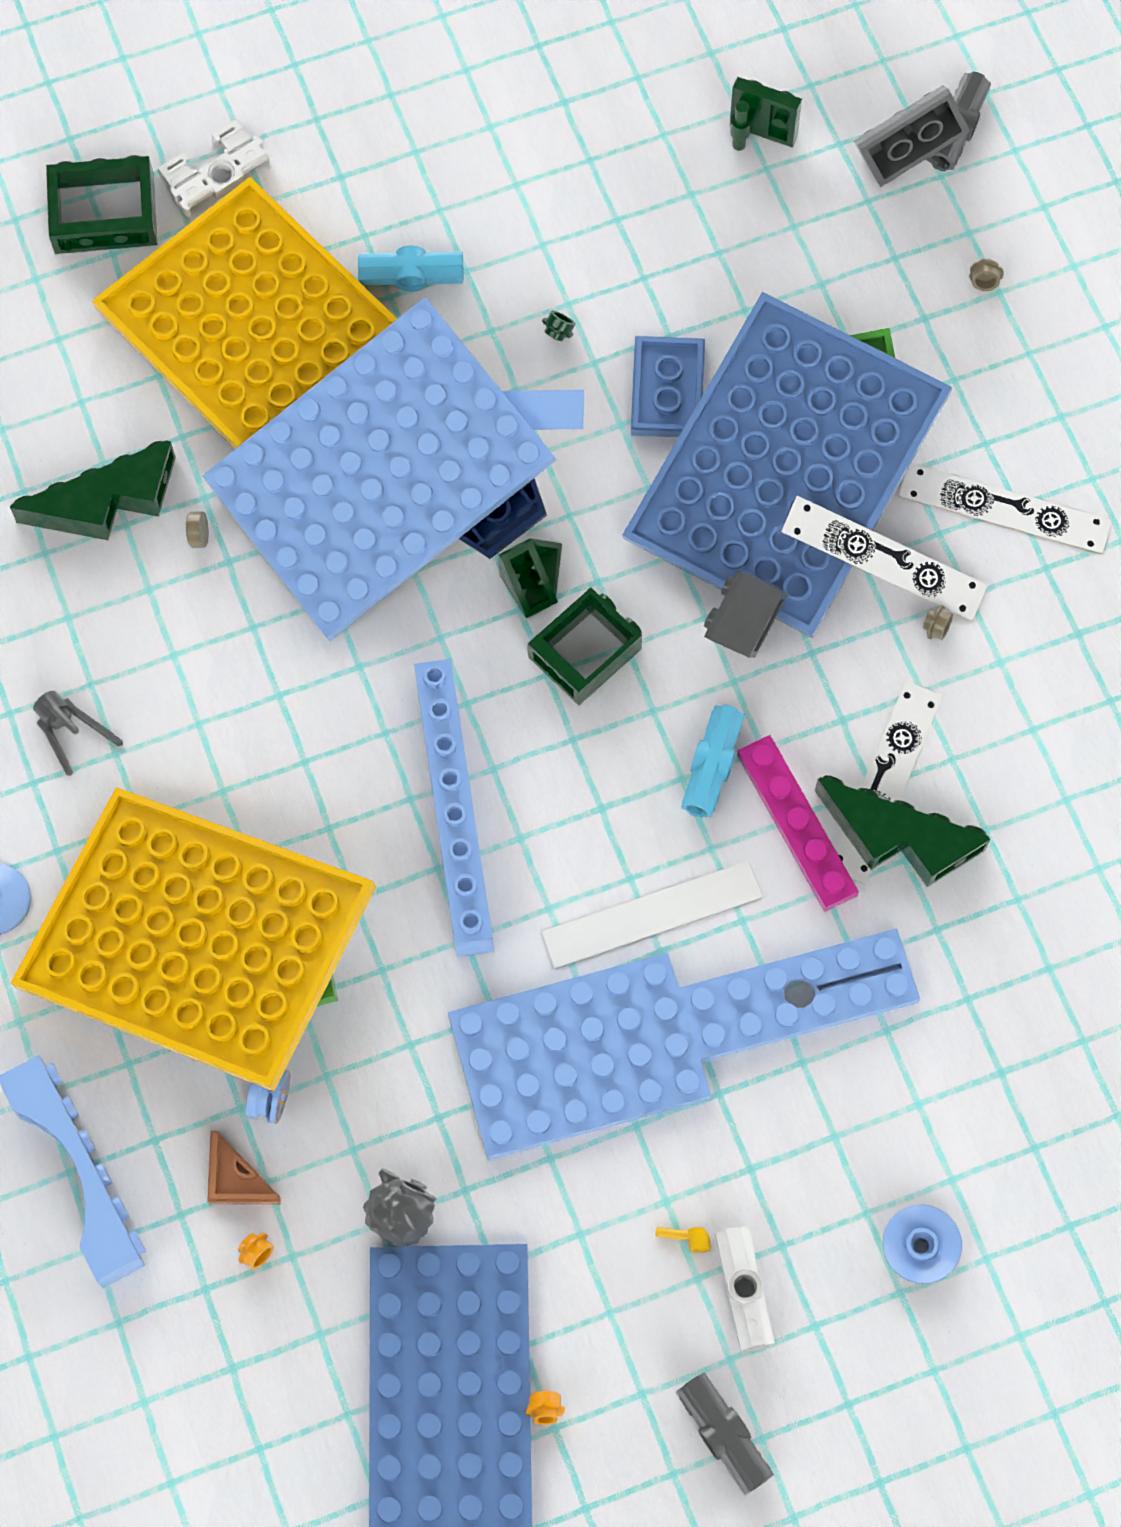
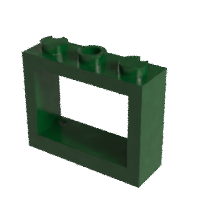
M131 155L119 159L97 158L84 162L62 161L57 164L46 165L49 239L55 254L158 245L154 173L149 156ZM140 182L142 216L62 223L61 188Z

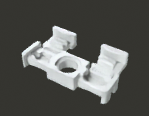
M237 119L211 134L213 144L216 146L222 143L226 149L224 154L201 167L198 171L196 168L191 170L187 165L189 159L184 152L158 167L160 178H164L171 187L172 200L186 217H191L190 208L209 196L213 195L218 200L245 181L244 174L266 161L269 166H272V154L269 149H264L263 142L257 135L252 136V142L250 143V135ZM225 169L232 176L227 182L218 183L213 180V173L216 170Z

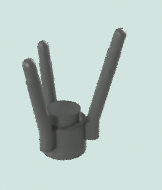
M56 691L44 693L33 706V710L40 717L37 725L45 733L56 757L68 776H71L73 771L51 728L60 729L65 726L73 734H78L79 729L70 720L71 714L117 746L123 745V741L77 708L69 698L63 700Z

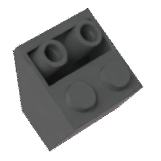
M738 571L736 576L731 574L726 580L721 594L725 597L719 609L714 607L707 616L704 623L707 631L704 637L748 658H755L789 593L752 573Z

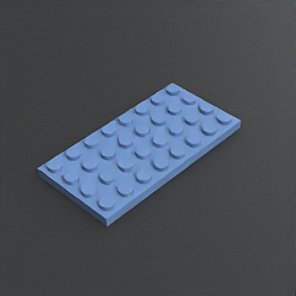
M527 1244L370 1247L369 1527H532L530 1414L527 1415L525 1412L529 1405L530 1396Z

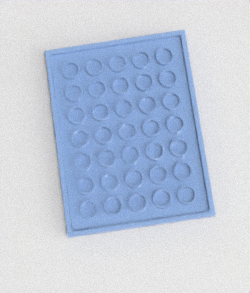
M424 297L202 475V477L325 637L331 641L557 459L429 300Z

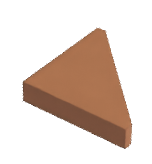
M211 1131L208 1204L281 1205V1197L217 1131Z

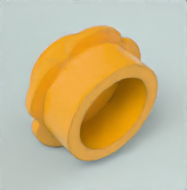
M254 1233L249 1234L238 1247V1252L241 1253L238 1262L240 1264H247L252 1270L264 1264L274 1250V1246L267 1240L268 1235L266 1233H261L258 1236Z
M539 1391L529 1396V1405L525 1412L527 1415L530 1414V1417L533 1418L536 1424L550 1425L557 1422V1416H562L565 1413V1407L561 1406L560 1394L553 1391Z

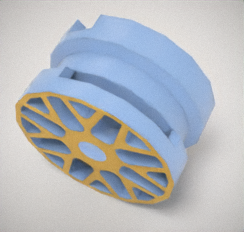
M284 1071L274 1092L250 1083L245 1108L246 1117L257 1119L261 1116L266 1117L267 1122L279 1123L288 1097L291 1079L290 1071Z

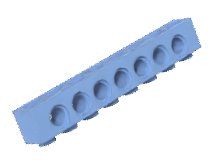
M451 658L416 663L414 667L456 955L461 957L494 952Z

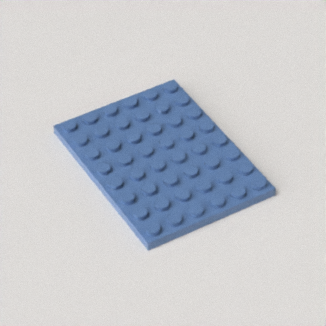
M762 292L622 534L623 539L722 590L728 577L731 574L736 576L738 571L749 572L789 593L776 619L813 638L853 565L781 532L796 496L873 531L950 396L952 387Z

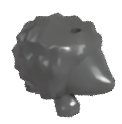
M382 1168L378 1173L382 1183L370 1190L369 1198L363 1205L366 1213L365 1224L388 1244L409 1246L418 1243L420 1238L427 1234L428 1228L433 1224L432 1212L437 1198L426 1191L427 1186L414 1179H411L410 1182L400 1180V1177Z

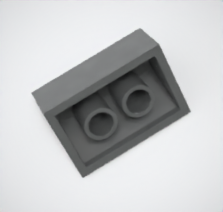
M942 85L934 91L927 93L923 98L904 110L898 111L880 125L866 131L862 136L854 140V143L879 186L882 187L963 137L970 130L950 90Z

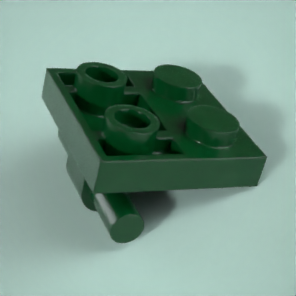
M737 76L732 87L729 124L730 135L733 137V148L737 151L743 150L746 147V139L750 133L793 148L798 137L802 98L796 97L788 91H779L764 86L756 80H747Z

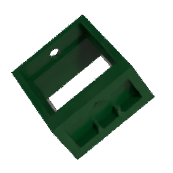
M590 587L528 643V658L579 706L642 650V631L635 621L629 617L624 619L616 611L615 604L607 595L603 593L599 595ZM592 614L624 645L585 679L553 647L588 615Z

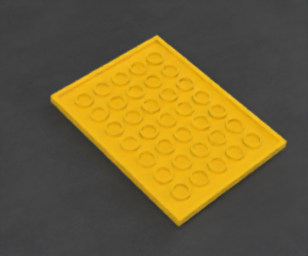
M251 177L243 181L92 300L94 308L234 449L239 447L397 320L376 297Z
M116 787L16 971L11 984L16 989L274 1092L377 886L372 880Z

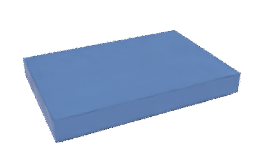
M635 336L631 435L679 437L703 395L705 339Z

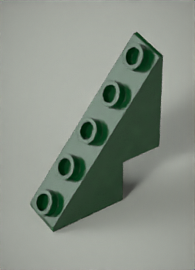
M168 440L153 442L142 451L132 455L119 456L108 465L98 469L91 468L85 470L74 479L66 482H56L45 491L16 499L10 505L16 523L109 540L117 509L159 517L176 459L172 443Z
M825 775L817 779L816 794L870 870L902 851L926 887H929L986 851L991 840L986 835V832L979 827L972 825L962 827L951 823L950 819L942 814L929 813L928 815L915 810L913 805L905 801L895 800L891 802L882 799L873 790L867 788H859L857 790L845 786L843 781L833 776Z

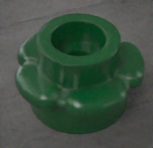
M552 310L548 318L542 319V323L546 325L544 332L551 338L563 341L564 338H571L573 336L572 330L576 323L566 315Z

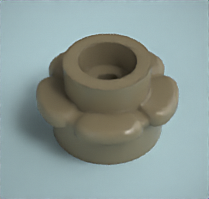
M982 259L970 267L971 273L969 278L976 289L991 291L999 286L1004 271L996 261Z
M943 605L938 607L937 610L930 609L924 620L923 629L928 631L927 637L930 640L933 637L943 640L950 628L953 613L946 611Z

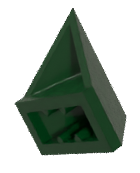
M529 538L498 554L500 577L526 618L558 602L556 594L562 543Z

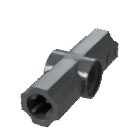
M973 71L971 73H964L953 98L970 132L927 158L926 160L932 164L933 168L943 172L954 170L966 141L970 142L980 118V110L991 86V82L985 78V75Z
M705 1372L696 1376L676 1391L679 1400H681L689 1415L692 1416L698 1425V1432L713 1456L717 1460L721 1459L744 1495L755 1490L774 1475L769 1465L762 1458L761 1453L750 1440L751 1434L743 1420L732 1407L729 1408Z

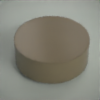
M203 511L190 512L186 518V537L188 544L192 548L206 547L208 543V520Z

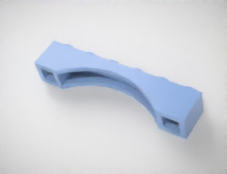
M38 1055L1 1074L0 1085L16 1115L21 1120L39 1127L54 1137L67 1150L74 1161L82 1182L85 1200L84 1229L80 1249L96 1281L104 1288L144 1267L145 1264L140 1255L146 1252V1249L136 1230L130 1234L123 1221L129 1218L127 1210L119 1196L112 1199L106 1187L112 1184V1180L103 1163L95 1165L90 1152L96 1150L86 1129L78 1131L73 1119L79 1117V1114L69 1096L62 1098L57 1086L63 1082L54 1064L50 1063L46 1066Z

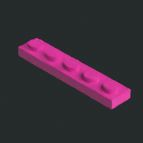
M771 735L737 750V756L824 912L857 897L859 891Z

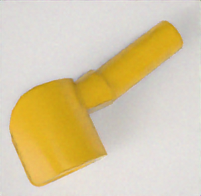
M656 1227L655 1237L681 1241L688 1240L689 1252L703 1253L711 1250L710 1236L702 1227H694L688 1230Z

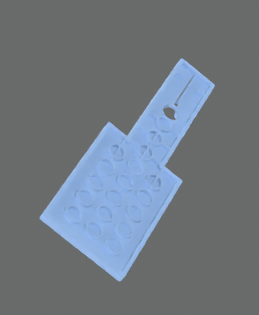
M896 928L683 987H678L669 954L664 953L448 1012V1017L488 1160L709 1100L711 1099V1093L702 1062L917 1004L920 1001V996ZM793 981L808 983L814 991L812 1003L804 1008H796L793 1004L788 1003L784 996L786 986Z

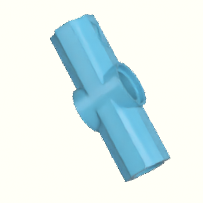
M409 245L396 250V253L359 254L358 280L363 286L396 285L400 290L409 292L422 290L426 287V284H463V252H426L421 247Z
M725 704L721 706L715 705L707 724L704 739L700 740L697 745L690 770L692 774L681 808L690 815L700 818L712 817L715 811L722 784L727 782L736 753L734 748L745 716L735 707Z

